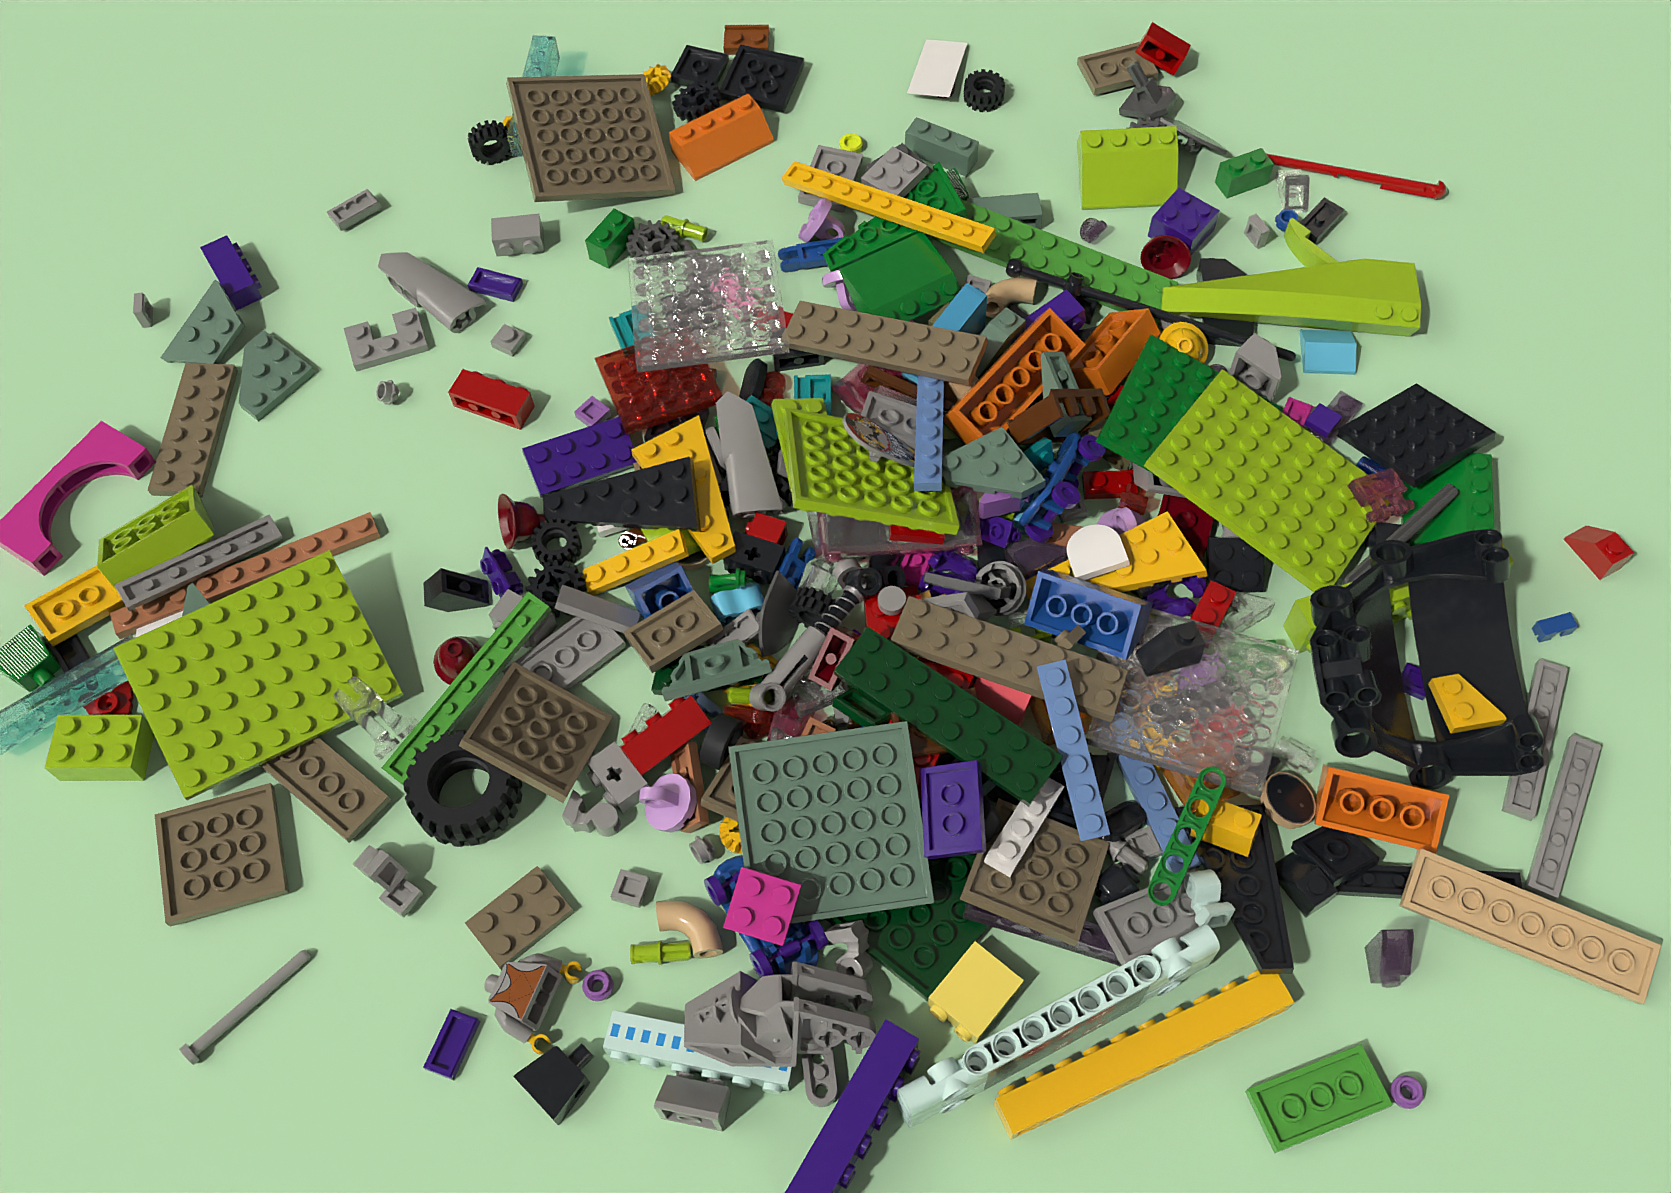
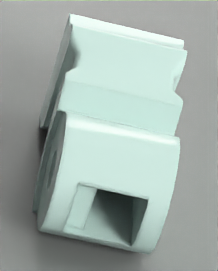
M1211 869L1188 872L1184 878V887L1188 897L1192 899L1191 908L1196 914L1195 922L1199 927L1207 924L1210 928L1227 926L1235 908L1229 902L1218 903L1221 895V883L1216 873Z

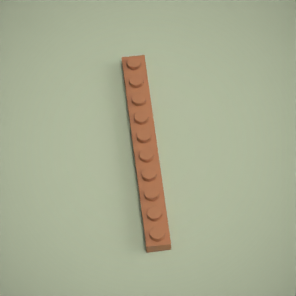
M371 512L221 569L191 583L197 587L211 604L328 550L335 556L381 538L374 518ZM191 583L131 611H128L127 607H123L110 612L115 634L119 639L135 634L136 629L183 611L187 588Z

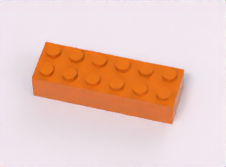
M1051 308L1047 309L943 416V422L965 444L1000 427L1007 430L1009 428L1007 420L1014 419V417L1025 411L1043 391L1041 354L1043 352H1064L1069 363L1086 344Z

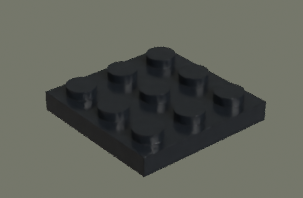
M740 45L721 85V97L723 100L734 101L749 94L760 108L784 113L805 65L804 58Z

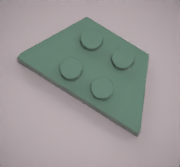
M217 280L213 281L160 357L167 363H172L173 361L219 364L244 329L245 325L242 319L237 315L232 301L228 299L224 292L223 285Z
M739 639L684 653L679 660L678 667L670 675L672 683L669 687H663L662 694L666 702L698 692H707L720 686L733 685L742 680L771 673L772 669L769 660L765 659L762 661L758 658L756 651L746 647L745 643Z

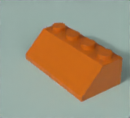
M749 94L669 132L672 153L695 181L774 142L773 135L761 108Z
M1149 308L1111 312L1103 319L1085 340L1084 343L1086 345L1068 363L1079 389L1102 388L1104 396H1108L1116 390L1119 383L1128 376V372L1133 368L1149 336L1153 335L1157 338L1160 335V331Z
M1323 764L1316 795L1314 824L1415 849L1422 848L1436 853L1449 795L1432 789Z

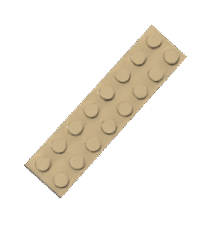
M1422 848L1417 850L1399 907L1637 1004L1645 1003L1661 948L1660 944Z

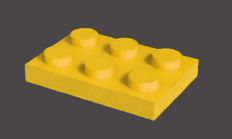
M96 565L24 606L52 647L107 617L110 615V612L123 608L125 604L117 590Z

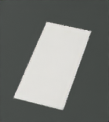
M926 39L907 94L950 97L967 43Z

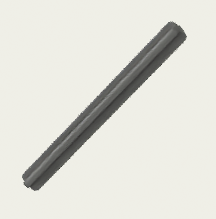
M1446 484L1386 540H1400L1407 543L1458 494L1457 488H1454L1452 484ZM1370 555L1344 578L1343 585L1353 582L1371 568Z

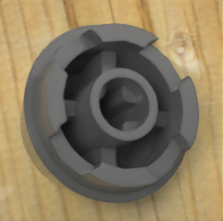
M995 561L986 565L976 575L977 580L1011 587L1010 597L995 599L983 596L997 610V613L994 614L995 616L1009 615L1021 606L1027 587L1021 571L1016 566L1005 561Z

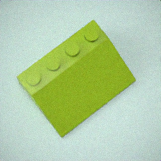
M1177 126L1080 131L1077 140L1081 210L1162 206L1177 190Z
M193 484L99 539L97 568L114 588L115 584L186 553L196 545L201 546L208 543L214 535L213 524Z

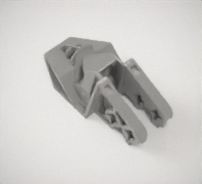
M792 962L791 974L762 976L759 980L739 971L685 1004L684 1047L729 1066L796 1067L797 1054H830L834 1046L839 1045L842 1040H847V1043L852 1046V1050H855V1054H862V1049L869 1047L876 1036L874 1020L863 1015L864 1010H872V987L864 979L800 962ZM838 1003H844L845 1007H849V1011L834 1007H836Z

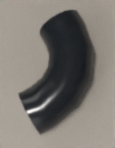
M884 541L877 543L869 560L868 567L876 569L881 575L882 587L879 591L888 586H896L902 589L906 582V576L902 568L897 566L901 552L894 545Z

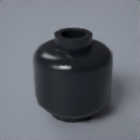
M1112 864L1099 875L1096 884L1099 890L1095 895L1106 905L1140 891L1137 885L1140 883V880L1125 864L1122 866Z

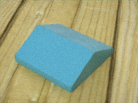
M1300 329L1303 373L1355 375L1357 343L1351 331Z

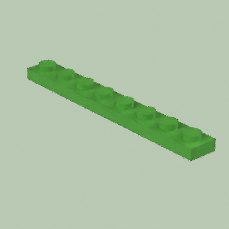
M528 591L381 768L404 786V781L409 779L406 771L410 764L414 765L416 763L413 757L417 752H424L427 749L425 744L433 740L435 743L441 739L440 735L452 732L552 611L551 608Z

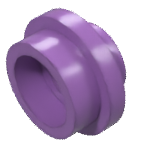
M594 970L584 978L582 984L583 992L592 1001L605 1000L613 991V980L607 972ZM597 982L604 983L600 991L593 990V986Z
M1399 1076L1390 1085L1391 1098L1401 1108L1413 1109L1423 1100L1422 1086L1413 1077ZM1402 1087L1410 1091V1098H1405L1401 1094Z

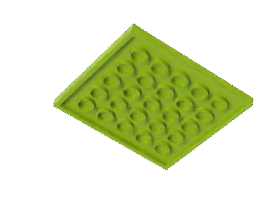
M785 408L783 421L793 508L805 512L827 513L830 516L851 517L859 521L868 520L885 525L904 526L913 530L922 529L934 531L938 534L957 535L960 525L951 489L943 481L942 491H914V467L903 465L883 456L879 461L872 462L868 449L857 443L845 430L842 423L843 418Z

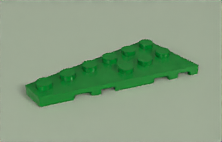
M940 162L933 166L934 170L925 176L904 197L960 217L967 216L966 209ZM875 216L870 221H863L859 224L858 230L851 236H844L825 251L823 256L830 272H833L920 233V231Z

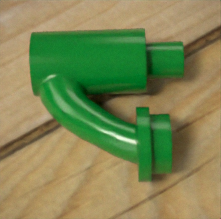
M736 568V573L710 574L709 593L740 589V587H745L747 583H754V581L746 580V571L740 568Z

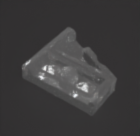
M811 667L791 690L797 716L801 718L832 705L833 698L844 693L845 690L838 685L834 691H830L810 680L808 676L812 669Z

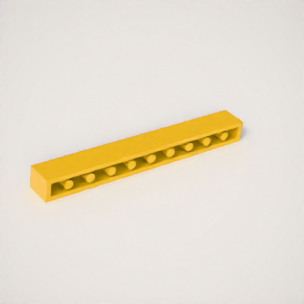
M1257 970L1247 976L1248 981L1238 985L1237 981L1231 982L1220 989L1221 993L1212 998L1210 994H1205L1194 1000V1006L1186 1010L1180 1006L1165 1014L1167 1019L1156 1023L1155 1019L1141 1024L1138 1027L1139 1032L1130 1036L1127 1032H1123L1110 1040L1112 1044L1102 1049L1099 1045H1095L1082 1053L1084 1057L1074 1062L1071 1058H1067L1054 1066L1056 1070L1046 1075L1043 1071L1034 1073L1026 1078V1084L1016 1088L1015 1084L1002 1088L997 1092L999 1096L995 1098L994 1106L1010 1140L1274 1017L1288 1010L1295 1002L1279 974L1261 975Z

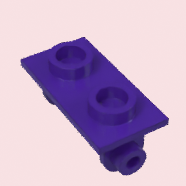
M974 508L967 531L968 534L1006 548L1008 543L1020 540L1021 533L1018 528L1013 527L1014 522L998 516L982 519L978 517L979 509Z
M485 547L483 557L480 560V567L483 574L487 575L490 579L494 593L501 598L509 589L521 595L524 585L516 572L505 573L512 571L513 568L506 554L499 549L490 552L489 548Z

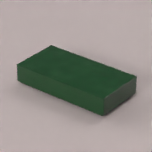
M854 688L833 698L832 706L863 727L889 724L891 720L890 712Z

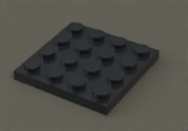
M1416 383L1338 428L1337 437L1415 488L1495 440L1496 432Z

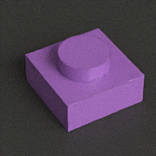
M593 396L574 411L575 417L588 427L604 422L612 415L610 408Z

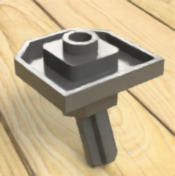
M1133 62L1127 67V71L1136 87L1119 108V115L1144 119L1148 116L1154 119L1166 115L1177 101L1176 94L1171 87L1157 85L1153 77L1147 79L1140 64Z

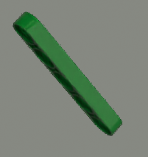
M1206 767L1200 772L1148 887V896L1156 905L1167 906L1175 900L1224 792L1226 777L1223 771L1217 767ZM1212 772L1218 774L1221 777L1220 786L1216 789L1205 787L1203 779L1206 774ZM1196 800H1203L1209 806L1208 813L1203 817H1196L1191 812V805ZM1183 828H1192L1196 832L1194 843L1185 845L1179 841L1178 835ZM1172 855L1181 857L1184 862L1182 870L1177 873L1170 872L1166 868V860ZM1159 883H1165L1171 888V895L1165 901L1157 900L1153 894L1154 887Z

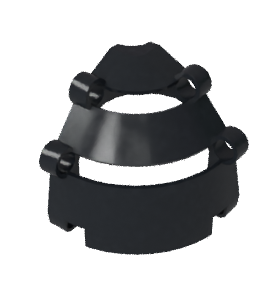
M1493 529L1472 530L1412 547L1400 540L1379 542L1370 550L1371 568L1347 587L1329 585L1319 588L1311 595L1312 621L1316 626L1310 639L1314 677L1320 704L1334 718L1331 722V732L1338 753L1349 758H1360L1372 751L1378 752L1405 764L1412 785L1432 790L1445 786L1452 776H1517L1536 772L1543 767L1544 759L1540 747L1544 743V738L1537 719L1527 712L1513 651L1504 581L1510 577L1509 552L1502 547V534L1499 531ZM1404 583H1408L1419 667L1436 742L1415 739L1407 706L1396 647L1389 589ZM1459 674L1499 709L1507 719L1501 725L1451 734L1428 683L1432 678ZM1354 732H1361L1356 735H1348Z

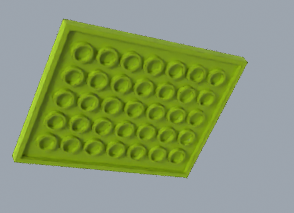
M1223 369L1144 464V467L1313 592L1321 587L1336 583L1395 495Z
M330 550L113 648L186 800L198 796L404 696Z

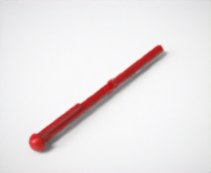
M1267 154L1274 165L1332 175L1334 178H1337V174H1341L1355 180L1381 184L1380 189L1434 199L1441 198L1446 192V185L1440 180L1436 185Z

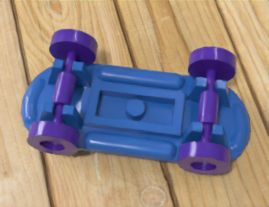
M1072 432L1060 446L1055 459L1045 472L1047 477H1043L1046 487L1038 490L1036 498L1019 520V523L1025 526L1028 536L1034 541L1040 543L1048 541L1053 534L1052 522L1056 516L1061 514L1064 508H1074L1080 501V493L1077 489L1079 485L1078 474L1090 461H1098L1105 453V447L1095 442L1097 437L1085 435L1081 439V435L1078 432Z
M735 856L725 860L717 867L714 875L704 879V884L710 898L716 906L722 905L726 913L729 910L741 867L744 866L743 856ZM817 920L790 924L783 946L739 933L751 952V963L760 978L768 975L791 974L792 962H800L816 967L818 950L828 945L825 931Z

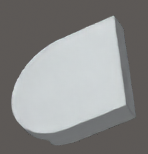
M1099 524L1085 526L1076 531L1068 541L1067 555L1076 578L1087 580L1130 566L1120 536L1114 529Z

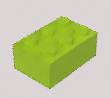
M58 715L45 769L59 781H144L154 733L143 715Z

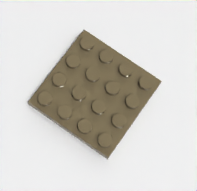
M513 661L462 738L459 746L564 803L613 716Z
M271 783L154 814L165 923L168 926H175L289 894L275 788Z
M998 798L994 808L999 815V828L993 838L986 843V852L977 853L960 900L1076 947L1109 842L1099 838L1080 841L1078 830L1046 818L1011 877H1008L984 863L986 855L1017 805Z

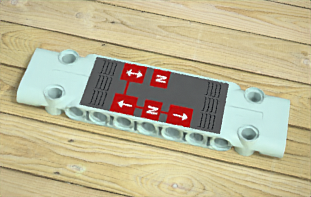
M1207 924L1181 936L1178 941L1175 937L1169 938L1151 950L1152 956H1138L968 1048L963 1058L956 1062L953 1057L938 1062L927 1071L931 1080L928 1081L925 1075L897 1089V1104L909 1128H912L939 1112L944 1114L964 1103L966 1101L965 1098L972 1094L975 1095L983 1092L1132 1011L1154 995L1161 996L1173 990L1182 983V980L1209 966L1220 950L1218 938ZM1142 967L1143 973H1137V968Z

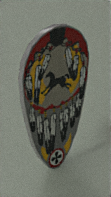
M848 413L843 417L842 423L845 430L857 443L868 449L872 462L879 461L883 456L903 465L914 467L915 451L899 438L857 413Z

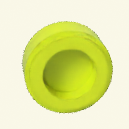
M849 133L841 137L839 147L841 150L861 153L863 141L859 135Z

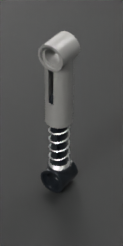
M869 567L856 569L847 575L843 595L836 598V603L829 606L827 613L822 614V620L816 622L815 627L808 626L774 666L772 672L761 683L752 687L749 700L753 708L760 711L774 712L783 707L786 696L815 663L830 628L838 627L839 624L843 625V619L846 616H850L849 612L853 607L857 608L856 604L866 600L868 596L879 592L882 587V578L876 569ZM862 576L865 577L867 582L865 589L861 585ZM767 690L771 693V700L768 704L764 701V693Z

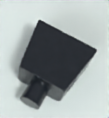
M582 1043L568 1057L558 1046H555L517 1072L513 1077L553 1121L559 1125L589 1086L590 1081L582 1073L581 1069L594 1056Z

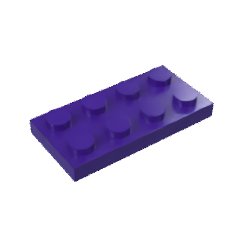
M621 416L522 448L540 498H543V495L573 488L633 468V463L637 462L632 456L631 449L634 447Z

